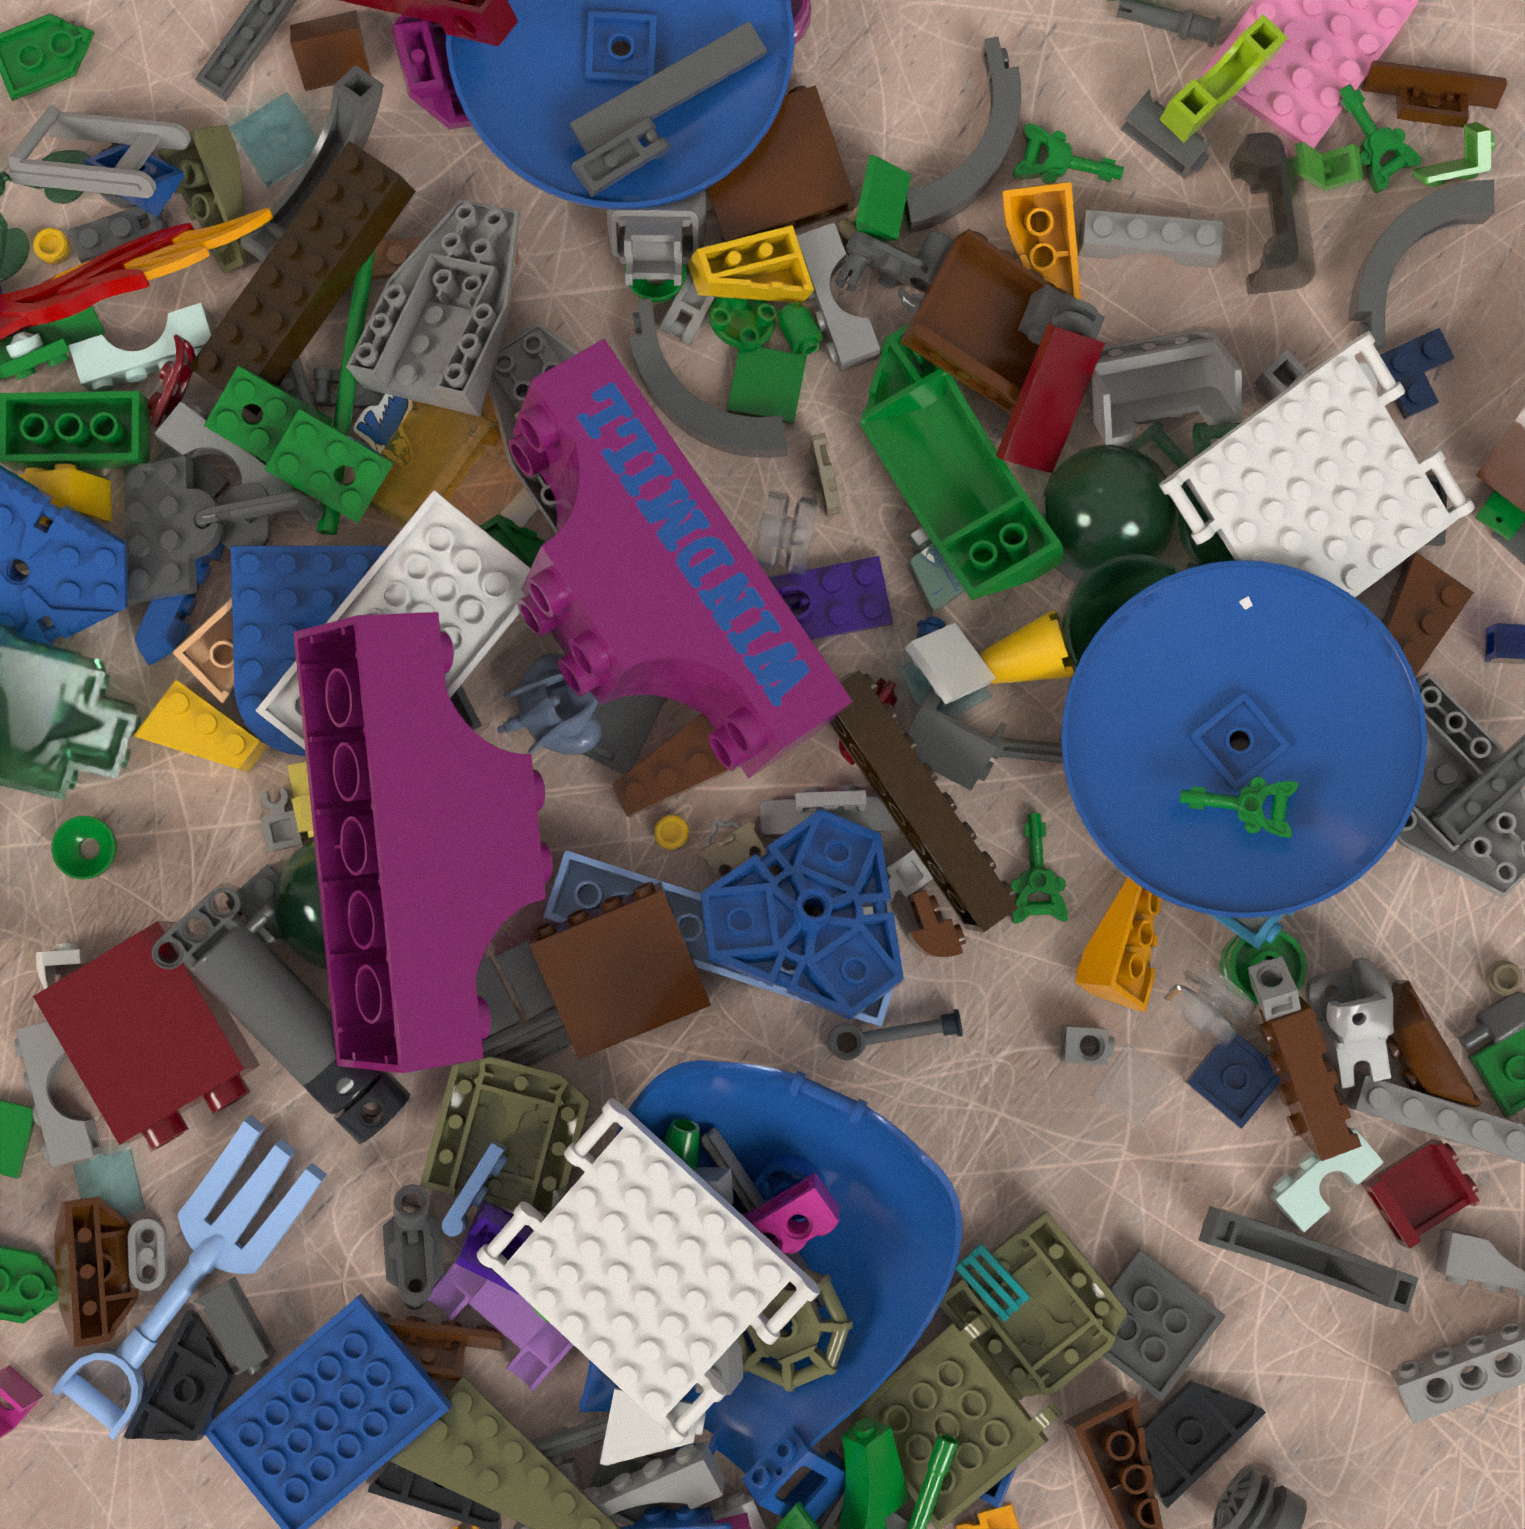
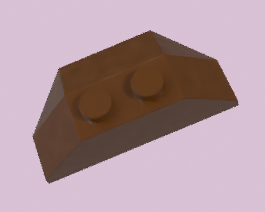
M1398 980L1394 982L1391 989L1393 994L1394 1033L1387 1036L1386 1046L1391 1058L1394 1060L1398 1059L1404 1071L1401 1072V1075L1407 1086L1411 1090L1416 1089L1417 1092L1472 1107L1480 1106L1482 1102L1458 1065L1410 981Z
M100 1196L62 1201L54 1233L59 1309L73 1348L110 1342L116 1333L115 1331L138 1299V1289L131 1283L129 1278L128 1233L132 1225L111 1208Z

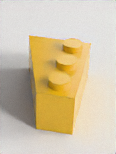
M793 225L696 249L688 261L697 293L701 296L804 303L814 291Z
M57 464L54 466L55 470L48 471L43 468L25 469V474H18L21 478L53 497L51 503L60 509L67 505L84 516L100 519L101 522L112 521L111 480L76 470V465ZM43 515L39 523L47 524V520L51 519Z
M178 680L173 682L134 734V737L249 773L269 746L195 690Z

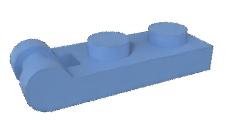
M496 1140L487 1149L442 1222V1230L446 1235L454 1237L467 1228L468 1218L466 1215L472 1205L477 1208L480 1206L489 1192L485 1184L491 1175L498 1177L508 1161V1158L504 1156L508 1147Z

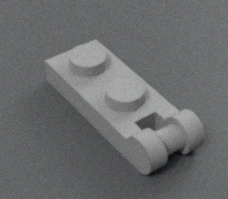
M691 272L687 275L683 287L678 292L659 329L668 335L673 333L681 337V342L689 346L694 341L714 299H716L714 296L698 295ZM681 312L692 317L688 326L677 320Z

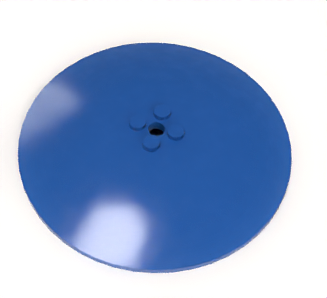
M508 0L518 23L499 47L446 34L448 64L456 95L466 117L489 150L508 169L526 182L550 195L568 202L610 210L659 207L681 201L709 188L735 170L756 149L774 122L786 95L794 54V22L790 0ZM750 21L766 47L767 55L653 119L657 126L655 131L660 138H666L671 145L670 150L660 158L651 160L591 197L571 169L573 163L584 157L586 153L571 130L570 122ZM624 41L630 45L631 50L625 56H618L612 52V45L615 42ZM639 139L644 148L649 146L645 139Z
M1235 560L1205 564L1167 576L1132 597L1106 621L1083 653L1072 677L1062 719L1061 745L1066 780L1076 810L1098 847L1119 870L1152 894L1177 906L1221 917L1255 918L1294 912L1320 903L1360 879L1382 858L1404 828L1416 803L1426 762L1427 728L1420 689L1410 663L1386 626L1364 604L1330 581L1307 571L1270 562ZM1249 596L1252 606L1245 610L1239 601ZM1241 731L1249 737V746L1246 750L1236 751L1230 746L1229 738L1233 732ZM1255 777H1262L1266 781L1267 786L1284 781L1298 782L1296 791L1288 797L1285 822L1291 828V838L1278 837L1268 833L1263 828L1255 834L1248 833L1244 829L1245 822L1240 821L1237 817V810L1204 806V810L1189 808V804L1180 803L1181 789L1191 790V786L1204 787L1206 792L1239 796L1240 791L1244 787H1249L1250 781ZM1268 795L1262 805L1264 816L1269 820L1271 819L1273 795Z

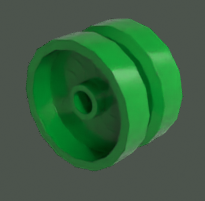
M1255 928L1252 930L1258 933L1261 928ZM1282 930L1271 944L1265 941L1259 950L1240 936L1235 935L1222 950L1219 962L1221 979L1228 991L1239 1000L1259 1005L1251 987L1248 967L1257 965L1263 960H1272L1282 956L1299 991L1305 982L1307 973L1305 953L1298 941Z

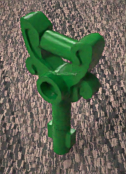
M1350 83L1339 90L1343 98L1340 101L1346 113L1351 111L1364 135H1366V138L1360 145L1362 150L1360 152L1362 167L1367 166L1370 186L1374 193L1377 194L1387 187L1391 175L1402 168L1411 169L1419 166L1422 159L1410 146L1403 143L1405 132L1402 129L1397 128L1391 131L1389 127L1377 128L1363 105V102L1366 100L1359 89L1355 91ZM1393 151L1396 156L1381 166L1379 161L1384 153Z
M1028 123L1023 126V137L1027 146L1024 159L1014 168L1013 178L1022 180L1042 177L1044 184L1055 183L1057 177L1064 176L1067 169L1070 168L1097 174L1098 180L1111 182L1112 178L1121 180L1124 166L1115 165L1116 160L1103 157L1102 161H1095L1072 155L1070 144L1065 143L1066 135L1064 132L1058 130L1050 135L1044 129L1034 124ZM1042 145L1046 147L1048 157L1043 164H1037L1040 146Z
M1255 777L1250 781L1249 787H1244L1240 791L1239 796L1206 792L1204 787L1191 786V790L1181 789L1180 803L1189 804V808L1204 810V806L1237 810V817L1240 821L1245 822L1244 829L1248 833L1255 834L1263 828L1268 833L1278 837L1291 838V828L1285 822L1288 797L1296 791L1298 782L1284 781L1267 786L1266 781L1262 777ZM1268 795H1273L1271 819L1269 820L1264 816L1262 805Z
M1041 813L1027 814L1028 823H1024V838H1029L1030 869L1023 871L1020 874V879H1014L1010 883L1015 894H1018L1015 900L1018 909L1012 912V922L1018 924L1023 922L1028 916L1051 915L1058 921L1066 922L1068 921V911L1059 893L1064 891L1066 881L1062 877H1055V873L1051 869L1043 867L1042 837H1046V822L1041 823ZM1039 891L1049 895L1050 901L1027 902V898L1029 895Z

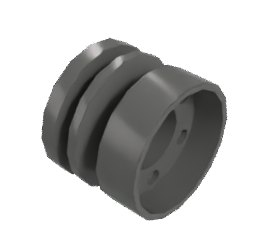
M1248 1465L1243 1467L1234 1476L1222 1494L1214 1513L1212 1529H1301L1306 1516L1307 1502L1284 1485L1274 1489V1480L1266 1474L1262 1475L1257 1468Z

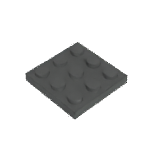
M1138 1248L1109 1286L1128 1312L1118 1329L1112 1348L1102 1356L1162 1402L1225 1318V1315Z

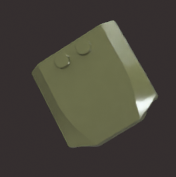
M494 1056L452 1065L420 1186L452 1196L459 1195L491 1143L497 1140L508 1147L504 1154L508 1161L498 1177L491 1175L485 1184L489 1192L484 1200L513 1210L520 1202L524 1201L532 1205L546 1218L552 1210L553 1190H567L573 1164L566 1159L564 1151L571 1143H577L581 1138L590 1099L559 1073Z
M1046 1210L1031 1219L991 1251L998 1261L1030 1294V1299L1026 1303L1024 1302L1016 1312H1013L1005 1322L962 1275L949 1285L940 1303V1307L952 1322H957L962 1329L982 1314H985L993 1326L974 1340L973 1343L1017 1400H1022L1023 1397L1047 1395L1057 1392L1109 1351L1116 1339V1334L1123 1318L1125 1319L1128 1312L1110 1287ZM985 1258L979 1261L1014 1300L1019 1296ZM972 1266L969 1271L1005 1309L1008 1306L1007 1303Z

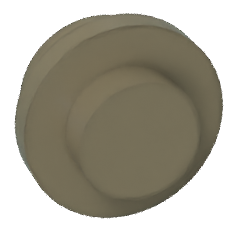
M1506 960L1496 961L1486 971L1487 986L1498 995H1511L1521 986L1522 974L1518 966L1513 962Z

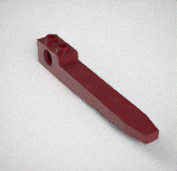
M339 0L440 23L447 35L498 47L518 23L508 0Z

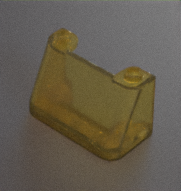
M413 400L414 406L380 453L392 460L393 465L368 507L403 529L434 490L448 501L479 455L481 457L485 455L484 445L490 444L495 447L500 440L501 433L497 420L483 411L481 416H475Z

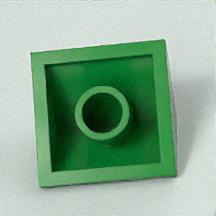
M869 155L856 217L857 232H863L883 242L898 240L911 174L877 156Z

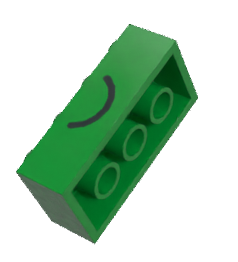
M140 391L0 393V463L12 471L25 470L27 468L55 470L54 466L57 464L76 465V470L124 469V467L149 463L150 410L147 408L149 400Z

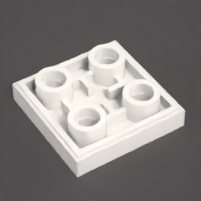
M956 623L913 640L905 647L912 657L915 666L923 672L933 686L934 692L945 704L989 685L996 678Z

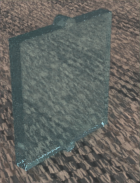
M131 1149L107 1156L105 1153H101L96 1159L73 1164L81 1199L100 1196L121 1216L145 1210Z

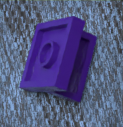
M483 1200L476 1211L455 1264L519 1295L492 1268L484 1266L477 1258V1252L485 1244H490L514 1216V1214ZM525 1225L501 1254L509 1260L534 1230L529 1225Z

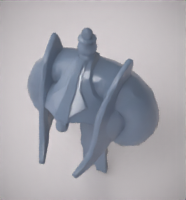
M550 653L539 657L527 668L519 687L504 694L505 698H518L519 713L515 718H509L506 722L503 721V725L498 726L497 730L499 733L506 731L509 734V731L514 732L519 728L526 727L531 736L536 740L529 748V754L544 747L564 755H579L593 749L601 739L602 728L599 720L593 715L598 704L597 700L591 692L582 697L576 695L561 675L558 660L564 657L565 654Z

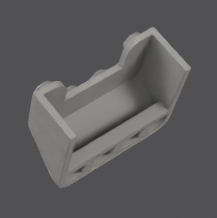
M1195 329L1104 346L1086 390L1093 423L1106 445L1121 446L1127 444L1136 436V425L1134 423L1148 424L1154 419L1164 417L1179 418L1187 415V413L1199 411L1204 420L1214 426H1226L1233 421L1243 420L1242 369L1218 335L1208 329Z

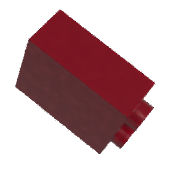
M167 921L153 923L33 996L118 1144L122 1145L143 1137L151 1152L189 1130L181 1114L201 1101L205 1100L212 1114H215L249 1094L251 1091L242 1076L260 1066L227 1008L183 963L174 969L168 970L160 968L155 964L152 958L153 946L176 923ZM165 942L161 945V952L166 958L176 959L180 956V949L175 943Z

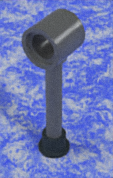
M954 1009L953 1013L940 1015V1019L862 1032V1029H858L850 1024H839L829 1032L827 1045L831 1053L839 1059L853 1060L862 1053L866 1045L943 1033L944 1036L957 1034L958 1037H962L963 1030L959 1011ZM843 1032H851L855 1038L854 1047L847 1052L840 1051L836 1044L837 1037Z

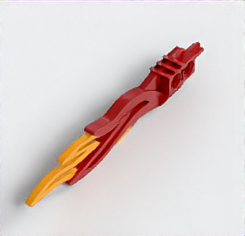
M264 208L218 225L194 230L191 223L172 226L119 245L95 259L63 271L41 284L0 294V340L25 326L61 320L75 315L106 298L147 288L150 286L148 280L173 273L207 258L210 255L209 249L225 245L258 229L269 222L273 215L269 208Z

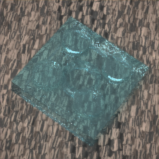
M288 92L229 127L267 187L304 166L318 141Z

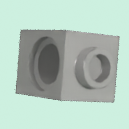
M1282 956L1272 960H1263L1257 965L1248 967L1251 987L1266 1021L1301 1010L1298 989Z
M1062 1025L1060 1061L1107 1065L1108 1058H1112L1114 1054V1037L1109 1036V1029ZM1091 1035L1096 1041V1049L1092 1054L1084 1055L1079 1047L1080 1041L1083 1037Z

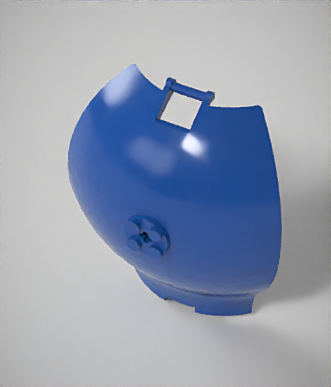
M695 1060L680 1063L655 1077L637 1096L628 1111L662 1142L674 1119H688L697 1123L700 1127L699 1138L705 1131L716 1128L765 1202L816 1173L839 1205V1222L836 1227L824 1236L816 1235L806 1241L804 1247L798 1251L809 1269L823 1275L828 1273L832 1277L830 1281L847 1317L852 1319L853 1328L848 1331L838 1361V1371L834 1375L827 1374L798 1386L794 1392H786L784 1387L750 1372L746 1374L743 1372V1379L732 1394L725 1395L720 1402H714L704 1412L706 1415L703 1428L713 1434L708 1445L713 1456L716 1450H718L746 1474L791 1426L795 1428L806 1445L813 1447L822 1437L868 1399L900 1365L932 1320L949 1287L960 1253L962 1214L953 1184L945 1172L903 1131L866 1106L868 1102L860 1098L856 1101L805 1078L806 1074L799 1071L795 1074L776 1068L748 1063ZM619 1126L615 1137L620 1133L623 1127ZM699 1142L698 1167H716ZM733 1193L732 1206L740 1212L742 1205ZM796 1214L790 1217L792 1220L797 1222H801L807 1219L805 1216L800 1214ZM826 1304L818 1309L823 1319L832 1318ZM789 1320L788 1323L782 1329H786L788 1333H792V1321ZM745 1330L743 1335L753 1353L756 1350L748 1330ZM823 1331L817 1347L824 1353L827 1351L833 1332ZM763 1356L759 1360L782 1370V1364L777 1362L779 1359L772 1356L768 1358ZM809 1356L794 1362L796 1371L814 1364ZM589 1360L587 1379L579 1408L581 1413L610 1412L614 1388L618 1386L591 1360ZM694 1385L681 1400L694 1402L702 1393H696ZM686 1445L679 1446V1447H675V1448H673V1449H675V1450L678 1451L679 1449H681L682 1447H684V1446H686Z

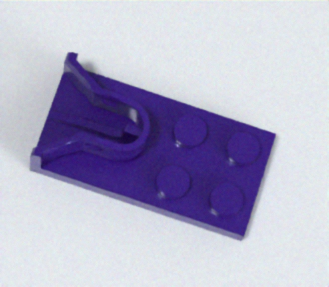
M879 556L768 577L811 641L893 624Z

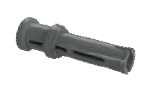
M1121 0L1116 18H1123L1178 33L1177 37L1184 41L1187 38L1205 42L1210 48H1213L1222 19L1219 16L1212 19L1197 15L1192 9L1185 10L1182 13L1138 0Z

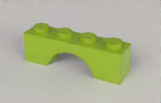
M1262 14L1238 37L1230 49L1208 72L1197 80L1192 79L1169 101L1159 120L1185 143L1277 56L1288 37Z

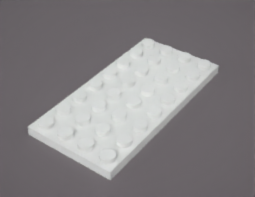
M434 490L327 623L357 615L439 612L440 630H445L449 634L454 650L452 667L445 674L446 690L451 698L520 613L517 601L525 596L521 588L531 568ZM295 661L255 711L305 749L297 664Z

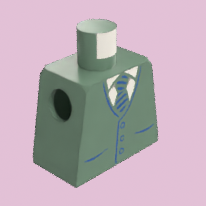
M921 527L908 537L918 554L909 559L907 566L928 612L932 615L963 594L965 590Z

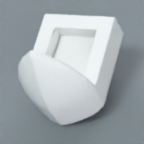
M78 943L56 944V951L36 953V969L44 989L55 983L56 966L87 964L90 962V949H78Z

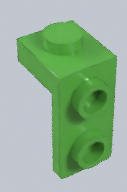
M1478 122L1464 124V158L1413 169V177L1426 186H1440L1445 184L1447 179H1473L1478 177L1481 172L1491 171V152L1495 148V139L1491 129Z
M1304 142L1296 144L1297 155L1293 158L1296 173L1321 190L1327 191L1364 180L1359 146L1356 144L1322 154Z

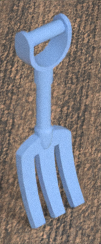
M252 1115L243 1121L221 1156L178 1212L183 1235L194 1250L189 1256L188 1264L140 1326L133 1328L118 1349L103 1348L79 1358L67 1369L52 1390V1393L56 1396L64 1393L110 1430L108 1437L113 1441L129 1425L146 1392L147 1380L141 1364L158 1344L157 1338L205 1276L212 1274L215 1268L235 1274H254L258 1272L328 1175L315 1164H310L245 1246L238 1243L296 1152L293 1147L281 1139L274 1145L256 1171L215 1222L210 1221L208 1216L231 1184L266 1127ZM94 1360L110 1361L120 1366L128 1376L131 1386V1397L125 1411L78 1375L89 1362Z

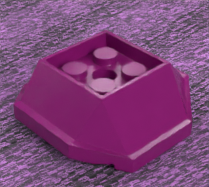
M405 15L399 16L393 24L392 35L408 96L449 130L472 126L456 95L448 64L446 32L442 25Z

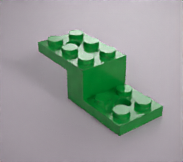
M238 364L204 424V427L265 461V471L359 523L393 465V461L332 426L331 417ZM248 404H256L262 409L263 418L255 423L249 422L243 416V408ZM342 465L350 466L355 472V478L350 483H341L335 477V470Z

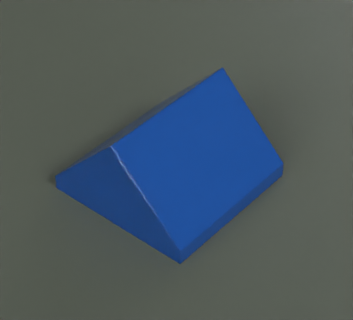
M121 144L84 159V165L115 168L131 145ZM151 153L139 171L145 172L155 181L156 191L150 198L118 196L158 217L183 180L184 171Z

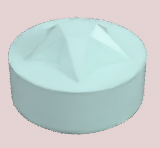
M21 332L14 335L11 344L5 347L10 357L14 359L39 349L44 344L39 334L34 335Z

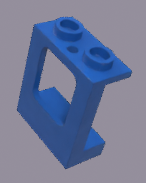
M791 1426L746 1473L742 1481L758 1505L784 1518L796 1503L801 1502L815 1522L845 1491L846 1469L845 1463L839 1454L832 1450L826 1455L806 1445L795 1428ZM807 1466L812 1469L784 1499L775 1495L780 1487L800 1467Z

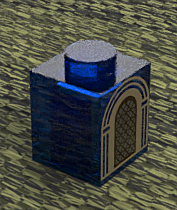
M1496 623L1487 627L1485 662L1525 664V625Z

